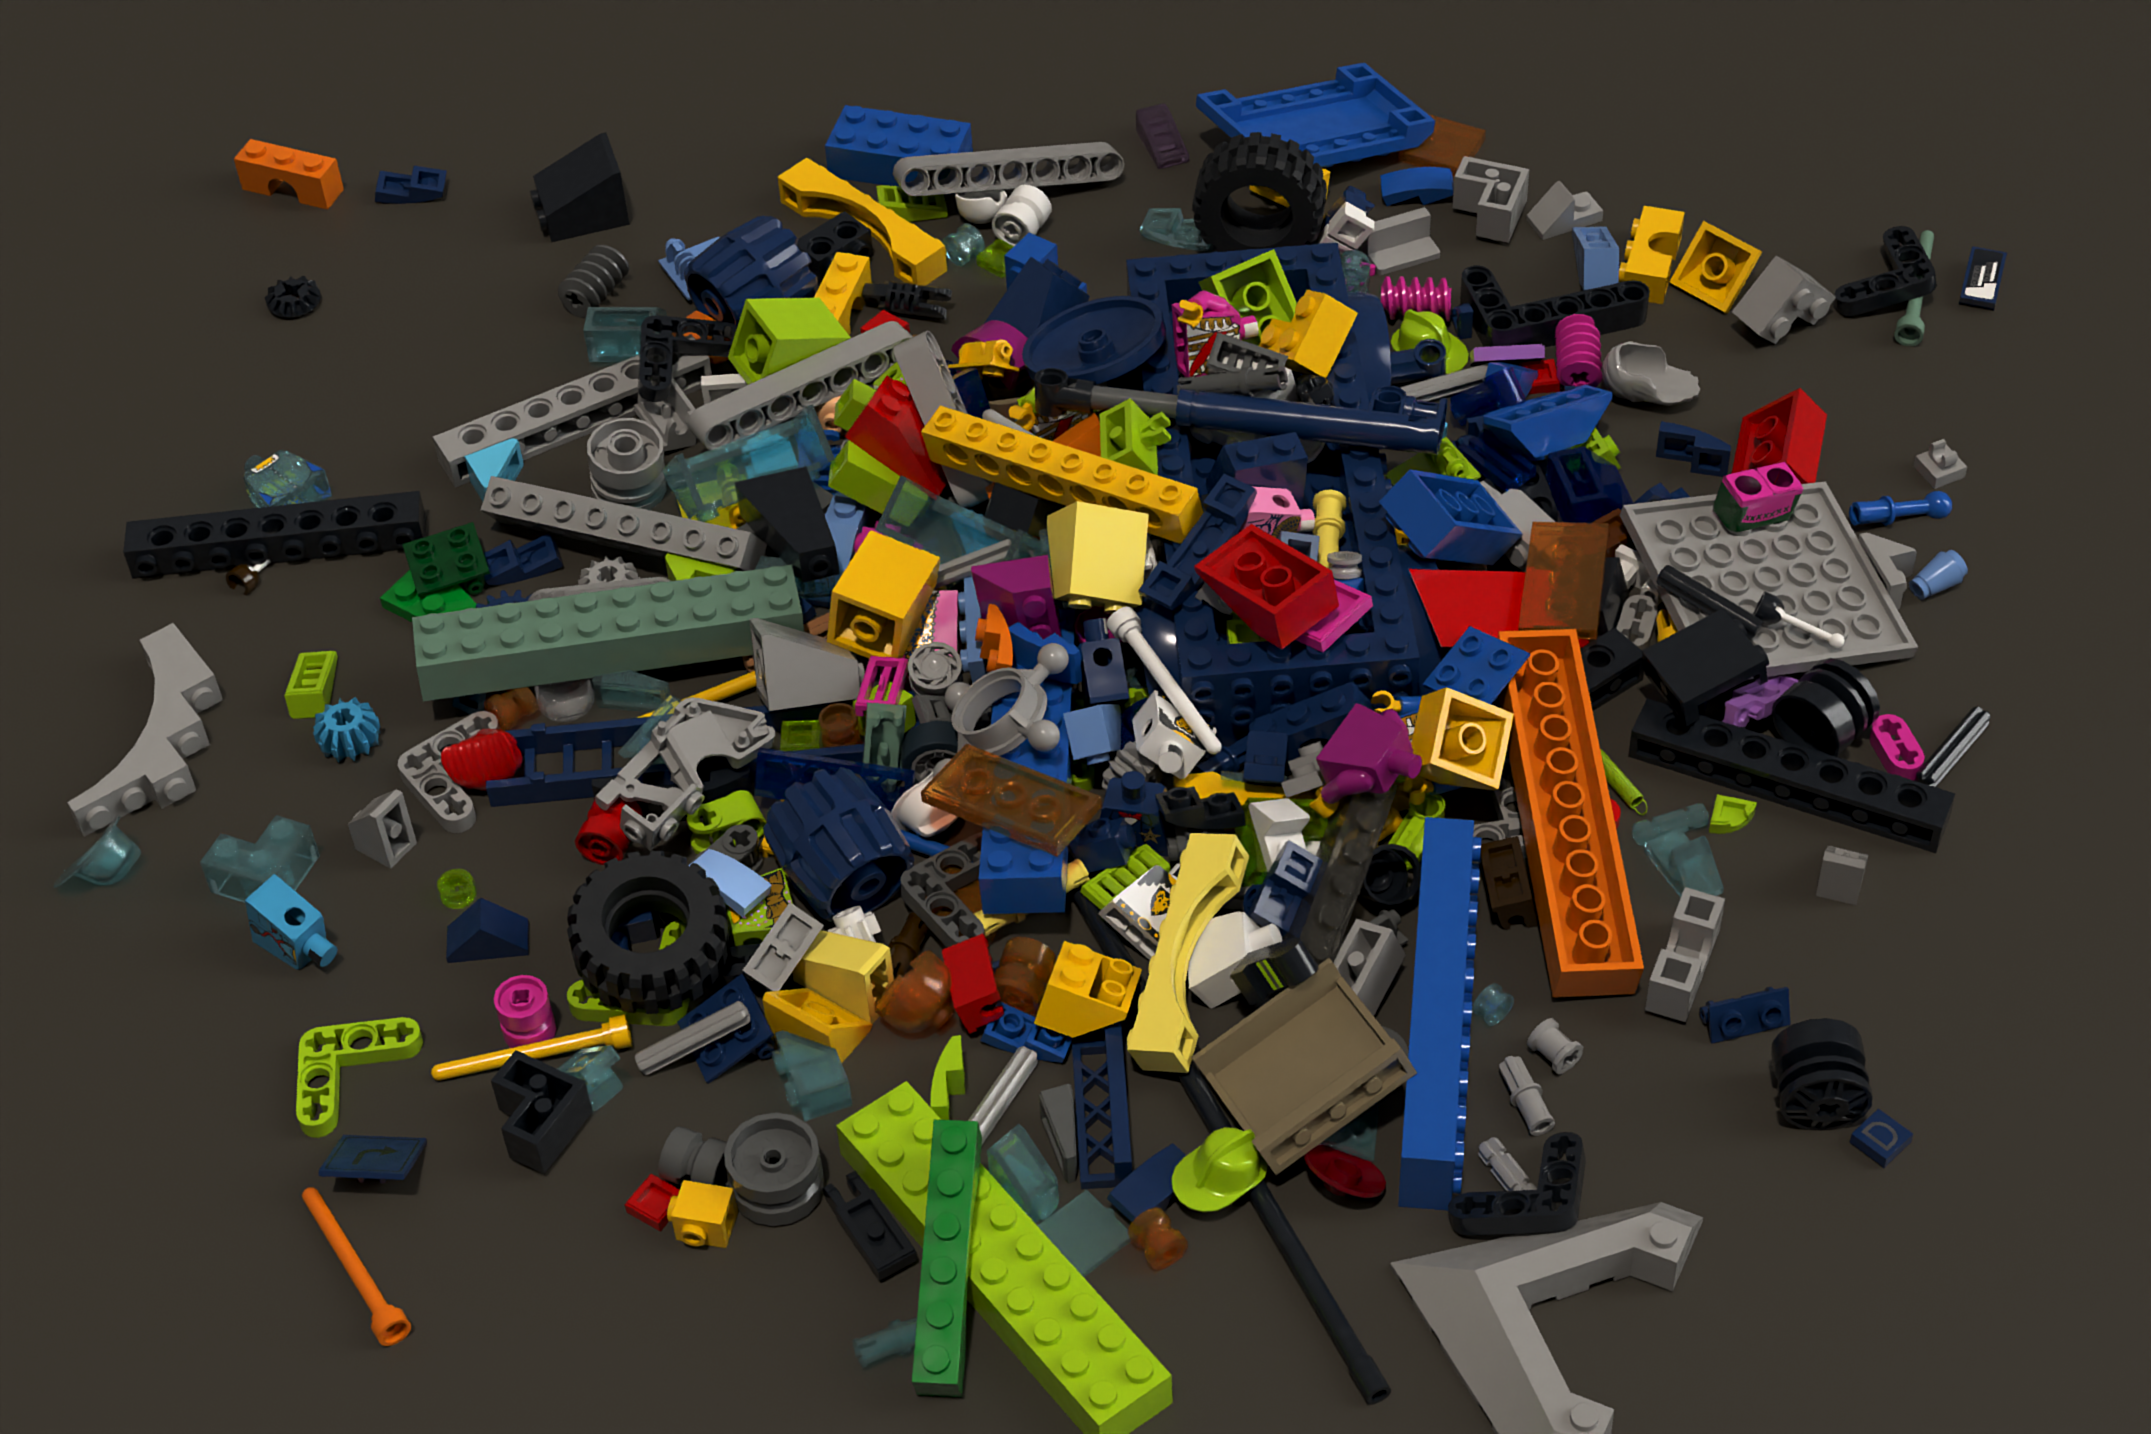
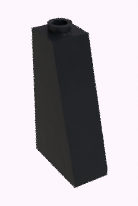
M806 466L734 482L741 517L786 565H792L794 574L803 583L840 574L836 545Z

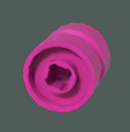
M531 975L514 976L501 983L495 991L493 1000L505 1043L510 1048L553 1039L557 1028L546 985L540 979Z

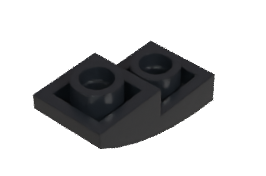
M1193 786L1188 788L1176 787L1168 792L1155 794L1156 803L1166 822L1196 829H1228L1246 826L1245 812L1234 792L1227 794L1215 793L1207 798L1200 799Z

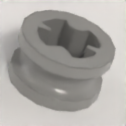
M1339 551L1327 555V561L1331 563L1329 569L1332 570L1335 579H1355L1362 575V570L1358 567V563L1362 562L1361 554Z

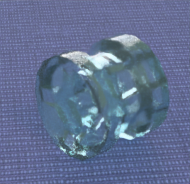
M964 223L957 228L956 234L951 233L942 240L946 248L947 257L957 266L965 265L970 261L972 255L977 256L985 249V242L981 233L969 223Z

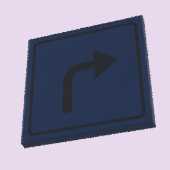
M343 1135L319 1169V1176L358 1178L360 1183H363L366 1178L380 1179L382 1184L387 1179L404 1180L426 1146V1138Z

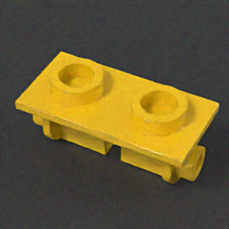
M1003 339L986 341V343H965L959 350V364L948 365L949 369L962 371L961 377L974 380H982L983 376L1004 378L1005 372L1019 371L1018 367L1010 366L1013 349Z

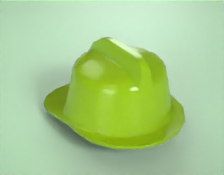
M1408 309L1405 312L1400 329L1392 335L1391 346L1395 352L1414 349L1420 341L1425 339H1435L1440 341L1446 349V374L1462 370L1468 363V350L1457 337L1448 332L1442 317L1429 311L1415 312Z
M1229 1127L1215 1130L1205 1139L1202 1145L1185 1156L1175 1167L1171 1178L1173 1192L1179 1202L1191 1210L1213 1212L1229 1206L1249 1190L1256 1187L1265 1178L1268 1165L1252 1143V1140L1255 1139L1254 1132L1251 1129L1243 1131Z

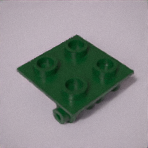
M473 522L402 544L418 597L462 583L463 588L470 594L476 595L482 592L485 585L483 576L490 574Z

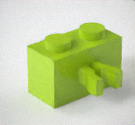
M1131 398L1099 414L1101 457L1158 475L1157 445H1163L1171 441V435L1165 429L1170 426L1169 418L1162 411L1149 418Z

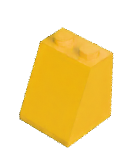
M870 530L832 590L827 642L869 659L870 656L903 658L937 584L940 557Z

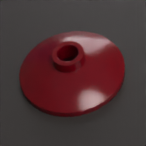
M1323 1141L1304 1155L1308 1167L1324 1182L1325 1188L1335 1195L1346 1196L1349 1194L1372 1198L1381 1195L1386 1187L1385 1177L1377 1166L1363 1155L1345 1146Z

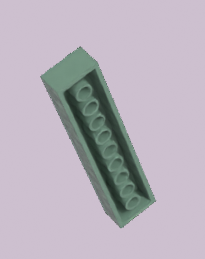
M792 565L772 566L765 569L736 571L714 576L658 582L634 587H620L612 590L584 592L576 595L542 598L540 600L505 603L496 606L468 608L460 611L431 613L412 617L416 668L423 701L753 655L749 622L751 618H759L804 632L802 609Z

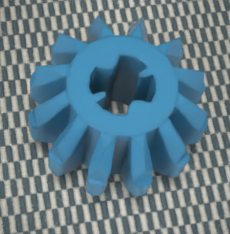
M356 697L349 702H344L339 698L338 704L334 706L325 704L324 712L315 714L316 720L313 726V735L325 757L333 756L338 762L342 761L345 757H350L355 761L356 755L360 753L369 755L370 747L379 745L380 722L368 702L360 703Z

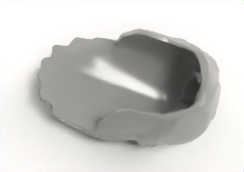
M1633 341L1621 343L1613 347L1603 361L1602 379L1604 385L1617 398L1640 403L1644 401L1672 406L1689 402L1693 398L1698 397L1700 392L1698 376L1691 375V371L1669 366L1664 351L1656 345L1640 344Z

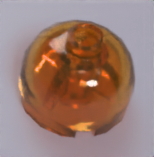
M928 950L910 963L914 969L904 976L899 974L876 1005L878 1009L876 1013L898 1031L909 1034L921 1033L932 1025L940 1029L954 1013V1010L950 1007L952 1003L950 992L952 985L951 971L940 958Z

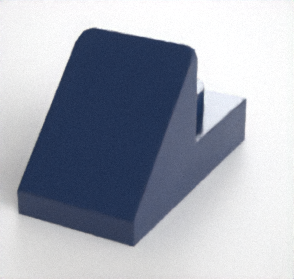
M1256 730L1249 731L1243 779L1284 782L1287 734Z

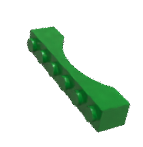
M934 1119L912 1373V1384L917 1396L962 1398L966 1354L969 1253L982 1147V1135L978 1121Z

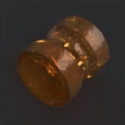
M528 687L505 690L501 695L494 694L484 702L486 711L496 715L500 729L504 731L511 730L517 726L518 720L521 717H530L539 709L537 700Z
M834 703L823 708L818 719L822 733L823 748L861 744L858 716H856L855 709L845 703Z
M1154 1207L1141 1213L1134 1219L1128 1229V1237L1138 1248H1144L1145 1258L1155 1270H1162L1173 1265L1184 1255L1188 1248L1187 1239L1178 1229L1170 1227L1171 1219L1159 1207Z

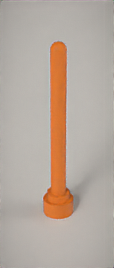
M314 1187L306 1188L302 1193V1199L372 1312L371 1330L378 1342L383 1346H392L402 1341L411 1330V1323L403 1310L387 1304L319 1191Z

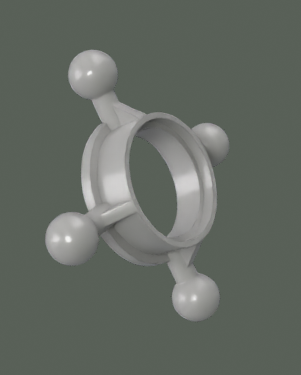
M1057 643L1044 645L1038 652V664L1033 669L1000 668L982 676L972 685L956 682L947 688L944 699L947 707L953 711L951 720L954 729L958 733L957 754L952 759H943L935 765L933 779L938 787L944 790L958 788L964 781V769L974 758L986 760L999 757L1019 746L1027 738L1030 745L1037 751L1047 752L1057 746L1060 740V731L1057 725L1050 720L1042 719L1047 708V695L1040 684L1049 674L1061 673L1067 667L1069 656L1067 650L1062 645ZM1020 692L1015 704L1002 718L986 728L974 731L979 718L992 704L1004 696Z

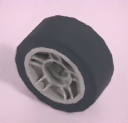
M935 720L921 723L910 729L903 738L901 770L905 779L913 786L930 775L939 761L947 758L952 759L957 754L958 733L954 729L952 722ZM976 758L964 769L965 777L960 787L967 784L973 777Z

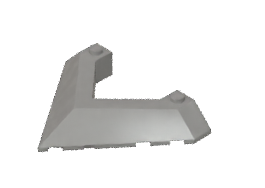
M1659 1202L1579 1220L1573 1227L1561 1232L1511 1235L1391 1262L1390 1268L1398 1281L1401 1280L1412 1296L1413 1305L1431 1332L1434 1331L1438 1337L1441 1349L1478 1407L1481 1406L1488 1416L1495 1434H1611L1614 1409L1570 1392L1529 1311L1531 1304L1555 1297L1557 1301L1589 1290V1285L1609 1278H1613L1616 1281L1628 1276L1673 1291L1701 1227L1703 1217Z

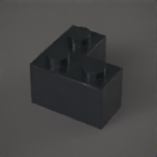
M517 1050L512 1053L491 1080L499 1110L511 1115L501 1128L509 1158L545 1174L593 1112L586 1083Z

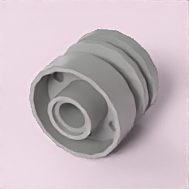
M617 418L605 422L595 429L587 441L593 497L646 510L654 508L662 501L667 491L663 438L658 430L648 422L635 418Z

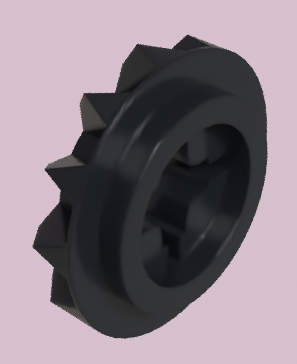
M290 276L286 281L277 280V285L268 287V295L265 296L269 311L280 317L304 315L313 310L321 299V293L315 280L308 281L305 276H301L298 279Z

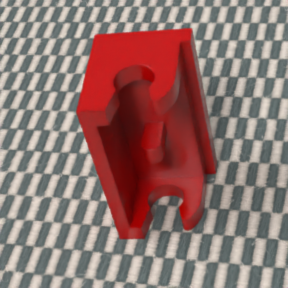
M983 933L942 949L953 1006L969 1034L976 1032L980 1026L998 1020L1004 1014L1003 1006H996L988 1011L982 1010L984 1006L991 1005L1001 999L993 972L991 954L988 950V941Z

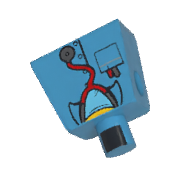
M273 874L245 899L252 941L294 969H302L311 960L321 967H325L336 956L338 949L326 938L322 914L277 875Z

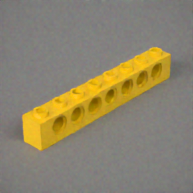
M941 405L921 431L932 462L1065 506L1079 501L1149 514L1147 533L1180 544L1203 514L1196 487Z

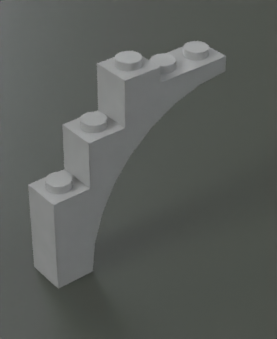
M174 623L139 640L148 666L154 674L155 684L154 702L148 722L136 744L118 766L96 785L67 802L76 826L84 837L153 800L163 809L196 791L188 765L183 759L210 745L203 723L197 714L223 701L215 675Z

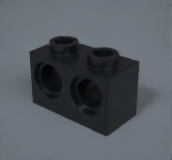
M845 211L800 237L797 245L802 252L808 253L812 261L809 269L817 276L819 286L836 252L850 253L869 258L873 256L871 230Z

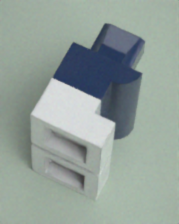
M1348 186L1324 215L1320 233L1317 239L1311 242V245L1338 243L1340 258L1343 254L1341 263L1344 266L1355 253V249H1358L1374 230V221L1366 216L1374 208L1375 204L1366 200L1364 192L1353 186Z

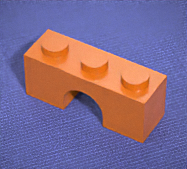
M250 139L234 158L242 190L271 196L280 184L285 181L296 191L299 203L327 210L344 191L337 159L253 139Z

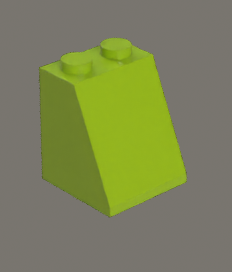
M819 297L746 299L728 359L749 385L842 343L851 337Z

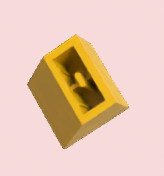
M1064 941L1034 1024L1075 1038L1125 1020L1142 969L1132 966L1126 960L1113 959L1094 952L1085 945Z

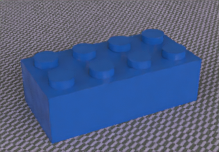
M845 105L825 144L827 169L840 179L899 186L894 179L893 169L895 164L902 158L973 152L971 123ZM951 169L942 170L938 175V179H945ZM918 171L910 172L906 176L905 182L913 181L917 177Z
M1409 469L1379 501L1387 511L1385 514L1386 519L1392 526L1406 534L1410 539L1408 542L1409 547L1421 558L1493 566L1523 535L1478 480Z

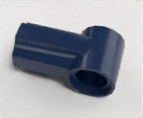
M1425 339L1420 341L1414 349L1390 352L1391 384L1416 380L1420 382L1446 374V349L1438 340Z

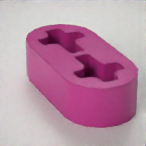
M1891 714L1878 716V719L1872 724L1869 738L1874 751L1887 773L1896 774L1914 781L1917 777L1916 773L1924 763L1925 756L1923 750L1902 718Z

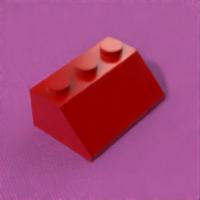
M1798 388L1742 418L1732 473L1786 462L1801 484L1815 483L1827 414L1801 388Z

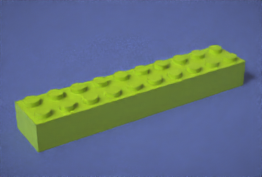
M905 1081L837 1124L836 1128L840 1153L843 1158L860 1175L869 1188L876 1192L883 1204L923 1249L934 1119L941 1120V1118L914 1088ZM980 1163L969 1253L968 1302L1083 1434L1131 1433L1173 1403L1172 1375Z

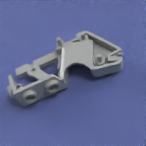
M686 698L674 708V714L666 722L660 721L652 730L651 740L617 774V777L614 780L612 779L595 796V802L603 810H607L619 797L626 802L638 800L661 805L665 812L660 817L651 813L645 819L626 804L622 807L620 829L623 830L630 840L642 844L651 851L661 840L667 841L675 833L679 826V821L687 813L692 815L702 804L705 798L702 794L704 785L696 771L701 760L710 756H724L731 767L739 769L772 747L775 730L773 727L766 725L767 721L762 712L701 698ZM661 756L671 772L670 780L677 784L679 788L671 787L667 789L640 783L637 779Z

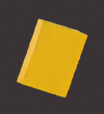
M809 988L765 992L762 999L765 1017L774 1033L773 1038L834 1072L867 1036L873 1025Z

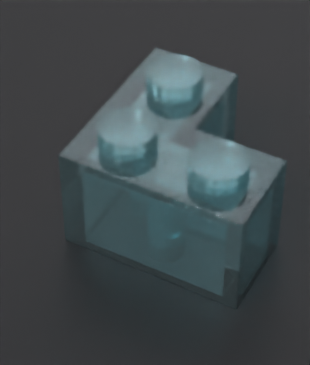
M276 815L255 844L221 833L202 858L200 864L212 893L245 903V899L273 874L277 875L296 891L320 857L310 825Z

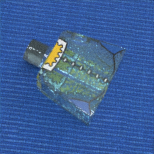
M279 450L265 460L259 455H253L244 465V483L248 496L256 508L325 501L332 496L325 470L287 450Z

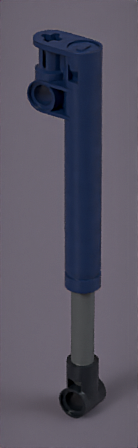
M1057 368L1042 369L1035 374V411L1045 417H1058L1067 411L1092 414L1093 410L1106 411L1131 398L1147 416H1154L1162 411L1168 418L1176 419L1177 426L1192 427L1193 425L1196 428L1265 436L1296 432L1300 440L1438 455L1447 412V398H1441L1439 403L1417 401L1414 396H1406V392L1396 386H1382L1375 389L1369 409L1366 410L1206 391L1198 393L1196 390L1180 389L1179 395L1103 387L1096 386V381L1068 378L1065 371Z

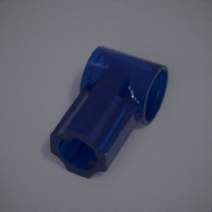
M1513 367L1487 376L1483 379V383L1451 397L1450 408L1454 418L1458 420L1460 425L1466 426L1467 418L1483 416V414L1524 402L1526 398Z

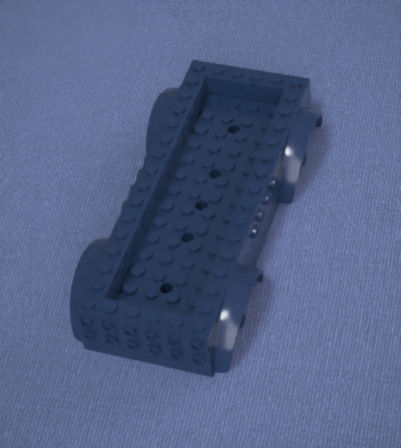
M1338 243L1126 260L1127 296L1141 297L1155 303L1162 313L1166 326V335L1161 346L1149 359L1135 369L1107 381V385L1112 388L1178 395L1177 385H1184L1179 384L1178 379L1185 376L1177 368L1172 304L1180 303L1181 300L1188 301L1198 292L1202 291L1199 281L1274 249L1296 302L1304 296L1306 290L1326 293L1358 313L1326 379L1332 384L1335 393L1330 406L1368 410L1374 390L1382 386L1391 385L1390 343L1385 311L1380 299L1376 295L1362 292H1347ZM1292 371L1294 380L1304 374ZM1169 418L1170 426L1165 429L1171 435V441L1163 445H1157L1158 476L1196 487L1201 501V495L1209 494L1206 488V479L1223 446L1212 441L1210 444H1206L1197 440L1191 435L1189 427L1177 426L1176 419ZM1326 443L1316 459L1307 464L1302 509H1311L1316 518L1313 498L1314 495L1323 490H1336L1346 497L1347 506L1342 513L1346 530L1339 539V551L1356 552L1362 555V562L1358 563V567L1362 570V575L1358 578H1364V593L1370 595L1373 602V607L1351 626V634L1340 636L1323 653L1297 640H1294L1283 649L1278 648L1269 641L1228 644L1226 620H1230L1229 615L1218 611L1202 599L1200 601L1195 597L1204 582L1190 597L1173 610L1142 596V605L1134 608L1135 613L1141 619V634L1204 721L1217 729L1215 736L1220 741L1221 746L1229 747L1247 736L1249 724L1255 718L1268 713L1272 714L1289 705L1352 681L1370 703L1373 694L1378 691L1389 692L1395 701L1398 696H1423L1434 692L1424 687L1423 683L1445 657V647H1441L1409 569L1438 570L1435 559L1421 558L1412 551L1408 544L1397 543L1394 526L1386 519L1385 514L1387 511L1379 503L1392 488L1391 479H1384V475H1387V459L1385 453H1379L1380 449ZM1311 531V532H1298V533H1302V534L1314 535V534L1312 533V531ZM1156 536L1158 559L1166 564L1180 546V543ZM1143 664L1149 697L1154 690L1167 697ZM1382 703L1372 704L1375 709L1387 708Z

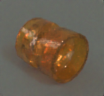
M1014 937L1008 940L999 961V968L994 972L997 989L1001 997L998 1001L1029 1015L1034 1014L1038 1010L1044 995V985L1049 982L1057 960L1054 952L1048 946L1031 938Z

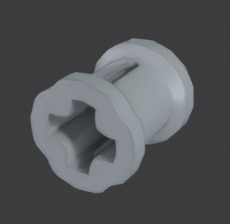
M1553 1018L1541 1022L1532 1031L1527 1040V1046L1532 1051H1539L1552 1063V1070L1557 1074H1564L1571 1069L1583 1054L1584 1047L1579 1042H1572L1559 1030V1023Z

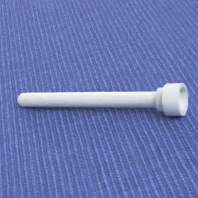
M1122 607L1116 610L1106 623L1113 636L1130 644L1207 752L1213 755L1219 753L1222 747L1220 741L1141 634V619L1131 607Z

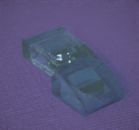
M1149 208L1139 229L1142 236L1173 247L1209 250L1211 244L1207 245L1201 238V230L1196 228L1194 220L1183 218L1181 208Z

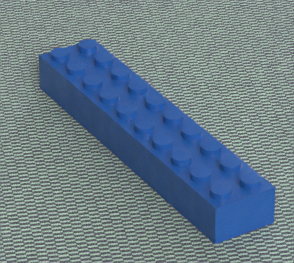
M1059 609L1062 638L1068 643H1073L1078 648L1079 642L1074 629V623L1077 618L1076 609ZM1013 661L1012 668L1026 669ZM1046 678L1040 684L1047 695V708L1042 719L1052 721L1060 731V740L1054 749L1047 752L1037 751L1030 745L1027 738L1008 753L988 759L979 867V887L983 914L1065 912L1073 756L1063 713L1076 710L1077 684L1065 683ZM1020 692L1004 696L992 705L991 725L1012 708Z
M1425 817L1408 1059L1417 1074L1406 1082L1398 1207L1448 1211L1452 1194H1461L1476 927L1468 926H1476L1477 895L1471 894H1478L1480 869L1479 863H1472V861L1480 862L1481 837H1473L1474 820Z

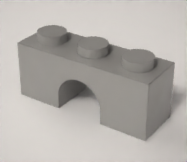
M1687 887L1684 888L1673 917L1666 950L1661 948L1649 980L1646 1011L1683 1022L1687 1021L1720 931L1725 898Z

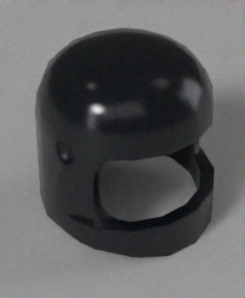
M1396 844L1379 845L1373 847L1372 851L1360 853L1353 862L1350 874L1351 877L1352 875H1355V877L1351 881L1357 895L1367 902L1377 905L1400 904L1413 896L1418 890L1421 881V864L1416 855L1404 846ZM1394 850L1406 856L1412 866L1413 881L1409 887H1406L1408 880L1407 866L1402 857Z

